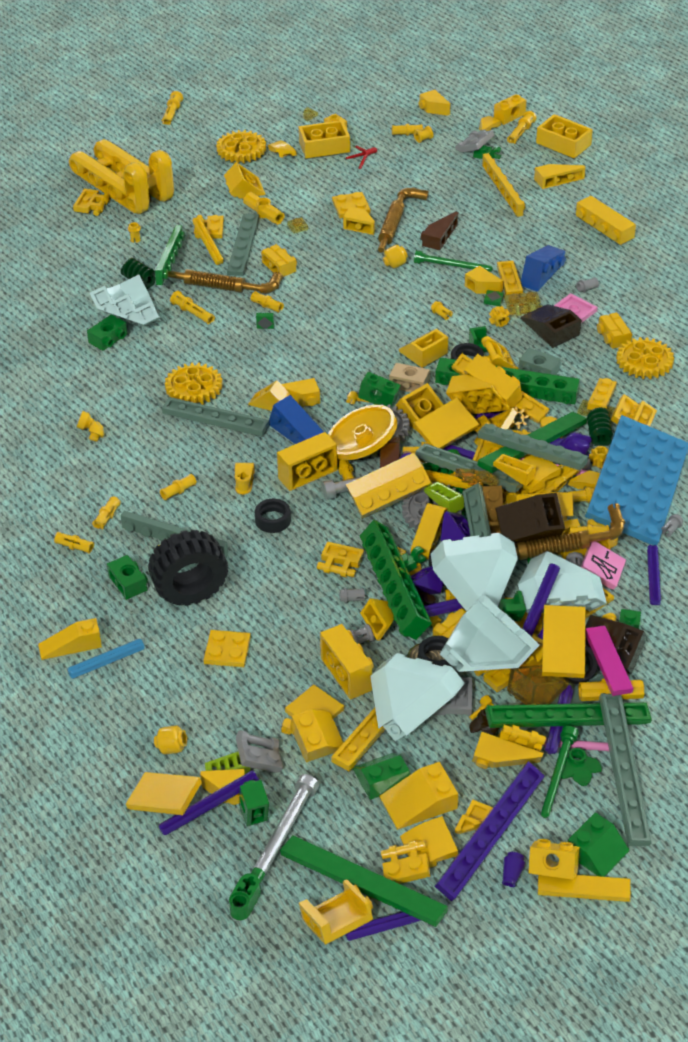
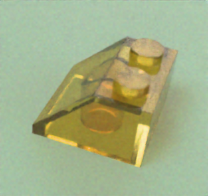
M542 665L511 668L507 691L525 705L551 704L568 687L569 682L563 677L542 676Z

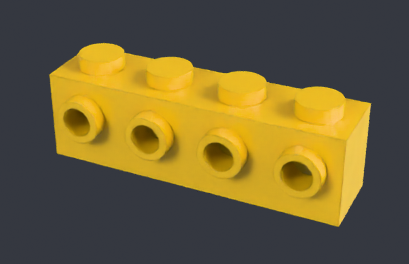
M590 195L577 202L576 216L616 243L622 245L635 238L636 224Z

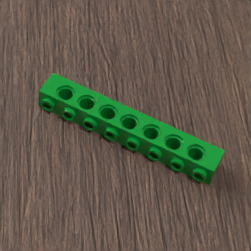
M440 357L435 371V383L449 385L452 376L460 375L451 367L456 360ZM502 367L508 376H514L520 381L521 391L532 398L575 405L580 379Z
M373 520L360 534L362 546L366 550L367 558L373 566L372 570L376 573L377 581L382 587V593L388 601V607L392 610L393 618L399 627V632L404 637L417 640L432 624L389 528Z

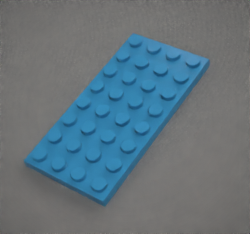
M621 415L585 517L605 526L609 525L611 528V518L607 507L613 504L615 508V503L620 505L622 518L625 519L622 533L648 544L658 545L662 534L661 528L665 524L687 454L688 442Z

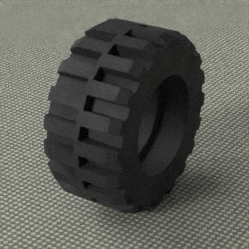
M184 530L179 534L174 533L170 535V538L162 540L161 545L155 547L153 550L154 554L152 553L149 558L148 570L158 595L165 601L175 605L183 604L187 606L191 605V603H201L203 599H209L213 593L216 594L219 591L220 586H223L228 575V562L216 538L203 531L199 533L198 530H191V532ZM199 563L191 570L178 573L187 565Z

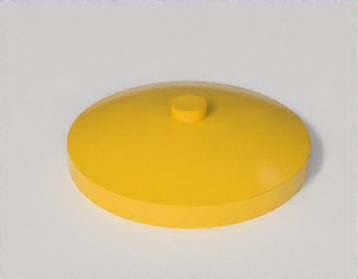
M369 405L348 413L331 428L328 434L337 444V458L341 460H354L379 450L394 435L397 428V419L393 411L383 405Z

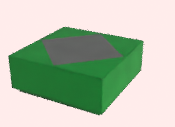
M487 290L484 304L501 306L504 292Z
M256 313L257 329H274V313Z

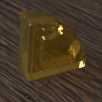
M306 107L303 118L308 122L317 117L318 112Z

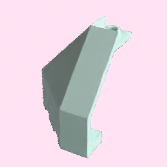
M140 275L113 287L106 288V286L90 292L97 309L144 326L160 319Z
M493 533L487 537H479V535L463 537V540L451 541V539L443 540L431 553L433 571L466 611L483 594L498 607L518 559L514 542L500 533Z
M548 551L530 560L518 583L519 591H522L526 612L529 613L549 564L553 563L560 567V571L545 605L585 607L588 611H592L607 604L599 576Z
M483 594L461 617L440 655L458 672L519 668L538 648L539 644Z
M396 653L384 661L370 676L378 729L383 726L394 741L405 735L407 736L452 699L465 684L451 666H439L432 664L431 661L419 658L411 659L403 654Z

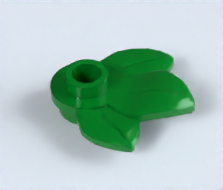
M573 748L568 752L561 779L572 777L579 785L587 786L591 782L592 773L601 772L602 767L597 759L588 757L583 749Z

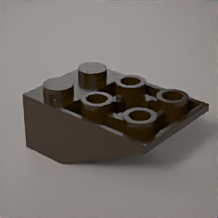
M549 304L520 318L552 348L579 336L582 322L571 310Z
M557 493L539 494L495 508L501 534L514 543L534 541L535 539L541 540V538L545 539V537L552 538V536L556 538V535H562L565 530Z
M590 615L585 629L606 626L625 671L632 674L646 642V633L624 623ZM585 635V645L590 647V644Z

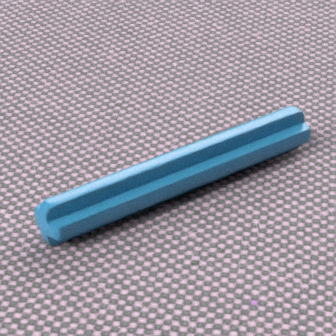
M141 639L131 641L68 667V674L72 679L144 650V643Z

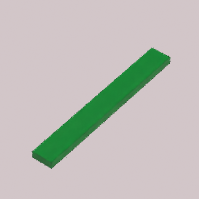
M571 412L531 432L528 436L550 443L585 425L587 418ZM504 446L479 459L477 466L493 473L499 470L493 466V462L502 454L520 459L527 455V453Z
M647 702L623 703L627 725L651 723L652 718ZM600 703L487 705L485 709L489 728H503L504 725L511 727L513 725L519 727L604 725Z
M294 835L280 849L282 856L342 884L347 879L352 885H356L361 893L434 927H437L448 912L447 905Z

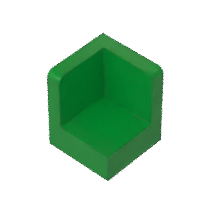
M486 326L469 328V343L478 345L483 349V352H488L481 343L482 338L487 336Z
M516 591L513 599H501L498 608L513 621H521L526 612L522 591Z

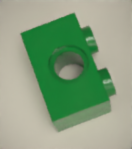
M112 314L87 330L88 343L102 351L112 347L114 343L124 339L127 335L126 322Z
M367 372L361 382L358 398L375 405L383 404L387 407L390 404L392 408L397 400L401 385Z
M128 555L107 563L109 578L126 600L147 591L148 578L144 572L141 573L135 560L132 561Z
M250 780L240 786L239 806L246 826L268 821L269 801L261 780Z

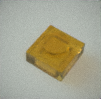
M302 217L287 221V226L293 234L308 230V225Z

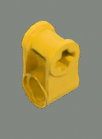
M235 463V490L237 493L244 495L251 492L254 479L253 474L255 473L254 463Z

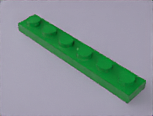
M175 225L155 269L156 285H163L165 279L168 278V272L171 271L172 264L175 262V256H178V249H181L182 241L185 240V231H182V225Z

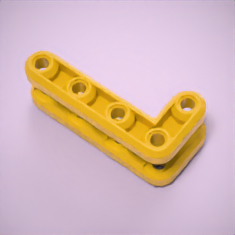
M102 139L95 143L93 149L94 155L98 160L82 151L71 154L69 158V166L75 174L103 193H108L112 199L133 213L141 214L148 210L149 193L152 197L162 202L173 197L172 161L165 151L157 150L151 153L148 166L111 141Z

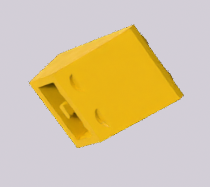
M468 374L452 376L446 394L451 400L457 397L471 415L509 410L510 407L491 384Z

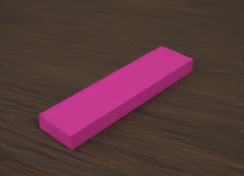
M606 626L586 628V638L612 696L632 693L633 686Z

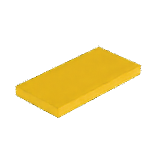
M544 605L542 676L585 677V607Z

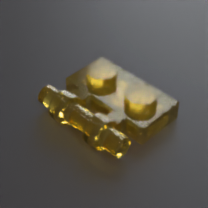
M537 292L504 295L506 308L510 315L516 314V316H521V314H526L542 307Z
M456 469L455 476L461 479V482L468 483V486H473L477 483H487L489 486H496L499 483L498 478L489 471Z

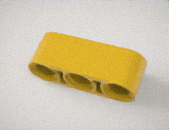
M431 503L426 505L411 546V552L415 547L420 546L424 549V552L420 554L429 560L430 552L436 548L440 537L443 516L447 508Z

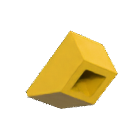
M478 266L465 274V287L476 294H486L487 290L503 292V280Z

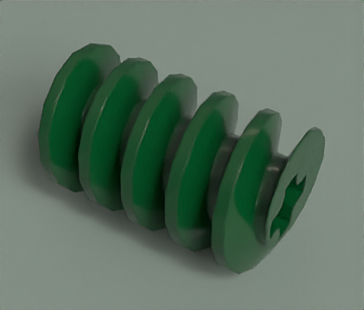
M135 258L128 259L121 268V274L128 279L140 275L146 289L155 284V271Z
M602 407L592 409L587 415L591 443L594 446H608L611 444L613 436L610 413L606 408Z

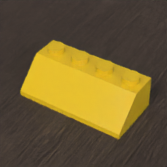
M412 453L346 484V487L361 518H365L424 490V488L431 485V481L415 453Z

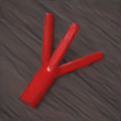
M356 145L355 148L362 152L348 156L346 159L364 156L359 165V169H361L367 156L376 153L377 148L372 147L365 150Z

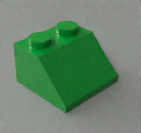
M393 753L352 768L370 800L379 797L410 775V770L402 756Z
M596 812L568 839V842L573 843V846L580 847L579 864L600 877H605L630 851L614 824Z

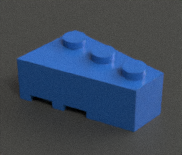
M547 245L527 255L521 285L538 292L553 274L564 265L566 257H564L565 251Z
M291 395L273 405L269 425L294 444L324 432Z

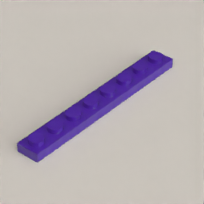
M529 761L522 767L434 887L450 901H453L544 778L545 775Z

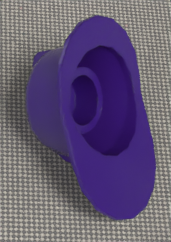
M572 432L566 438H558L549 444L563 446L565 449L578 451L589 456L588 450L591 437L578 432Z

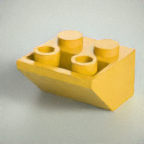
M434 329L399 348V352L423 368L448 353V336L438 329Z

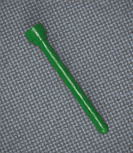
M415 251L414 263L417 264L431 262L467 269H475L481 266L489 272L493 270V267L490 265L429 256L423 253V251Z
M564 726L560 734L562 745L542 807L541 816L543 818H548L570 746L578 738L579 731L573 726Z

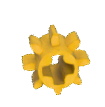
M503 306L494 307L489 313L491 316L489 321L492 325L495 324L496 327H503L510 321L508 317L510 312Z
M515 407L517 415H519V413L521 414L520 418L522 419V422L513 423L510 427L512 428L514 427V425H517V428L520 430L521 424L527 426V423L524 422V420L529 416L523 415L525 409H522L521 412H519L517 407Z
M597 446L595 449H591L589 459L593 462V467L596 466L602 469L608 448Z

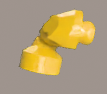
M82 411L76 428L81 430L88 428L90 432L89 439L97 442L99 437H104L103 426L100 422L94 421L90 413Z

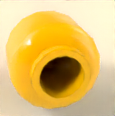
M393 245L384 251L382 259L387 267L390 265L392 268H397L406 263L408 255L403 246Z
M177 725L161 727L158 730L157 736L154 737V745L165 755L180 753L187 746L186 732Z

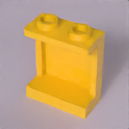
M347 879L343 881L344 891L315 907L307 899L299 902L302 919L325 945L373 920L371 900L367 896L364 897L356 885H352Z

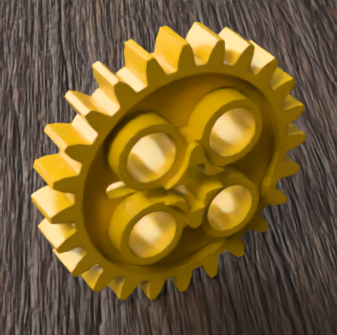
M238 130L236 133L232 131V134L226 133L227 136L222 135V138L218 139L216 145L218 156L221 155V159L225 158V161L230 160L231 163L234 161L237 163L240 161L242 163H245V161L251 162V159L256 161V157L261 158V155H264L266 151V141L262 138V135H257V132L252 134V131L246 132V130L243 132Z
M639 337V340L632 338V342L626 340V344L622 343L621 347L618 348L616 359L619 368H623V372L629 371V376L635 374V378L641 376L642 379L648 377L651 380L652 376L658 378L659 374L665 376V372L669 373L674 363V353L671 352V348H667V344L661 345L662 341L655 342V338L650 341L648 337L642 340Z
M193 362L190 366L184 364L183 368L177 366L178 370L172 369V373H168V377L165 378V390L169 397L193 403L200 402L202 405L205 400L210 402V398L216 399V395H220L223 385L221 374L218 373L217 369L213 370V366L207 368V364L200 366V363L194 365Z

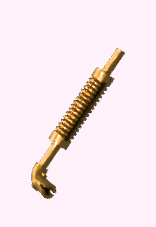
M412 187L404 188L398 192V198L391 203L378 236L380 242L378 251L380 253L384 252L387 244L392 243L405 205L403 200L411 197L426 201L429 191Z
M186 269L185 273L168 272V277L184 279V284L208 286V288L214 287L215 289L220 288L221 290L226 289L227 291L232 290L240 293L244 289L260 291V293H270L279 288V284L283 279V275L280 272L278 274L274 272L269 282L258 285L246 283L245 278L214 273L209 274L208 272L203 273L202 271L197 272Z
M615 503V508L613 504L607 507L611 518V528L609 531L588 535L587 530L578 531V534L574 532V534L567 533V536L566 534H563V536L556 535V538L552 536V538L545 537V539L530 540V542L527 541L526 543L518 542L515 549L519 560L528 559V556L532 558V556H538L546 551L554 554V552L561 553V551H572V549L576 550V548H589L590 542L618 538L622 534L625 524L620 505Z

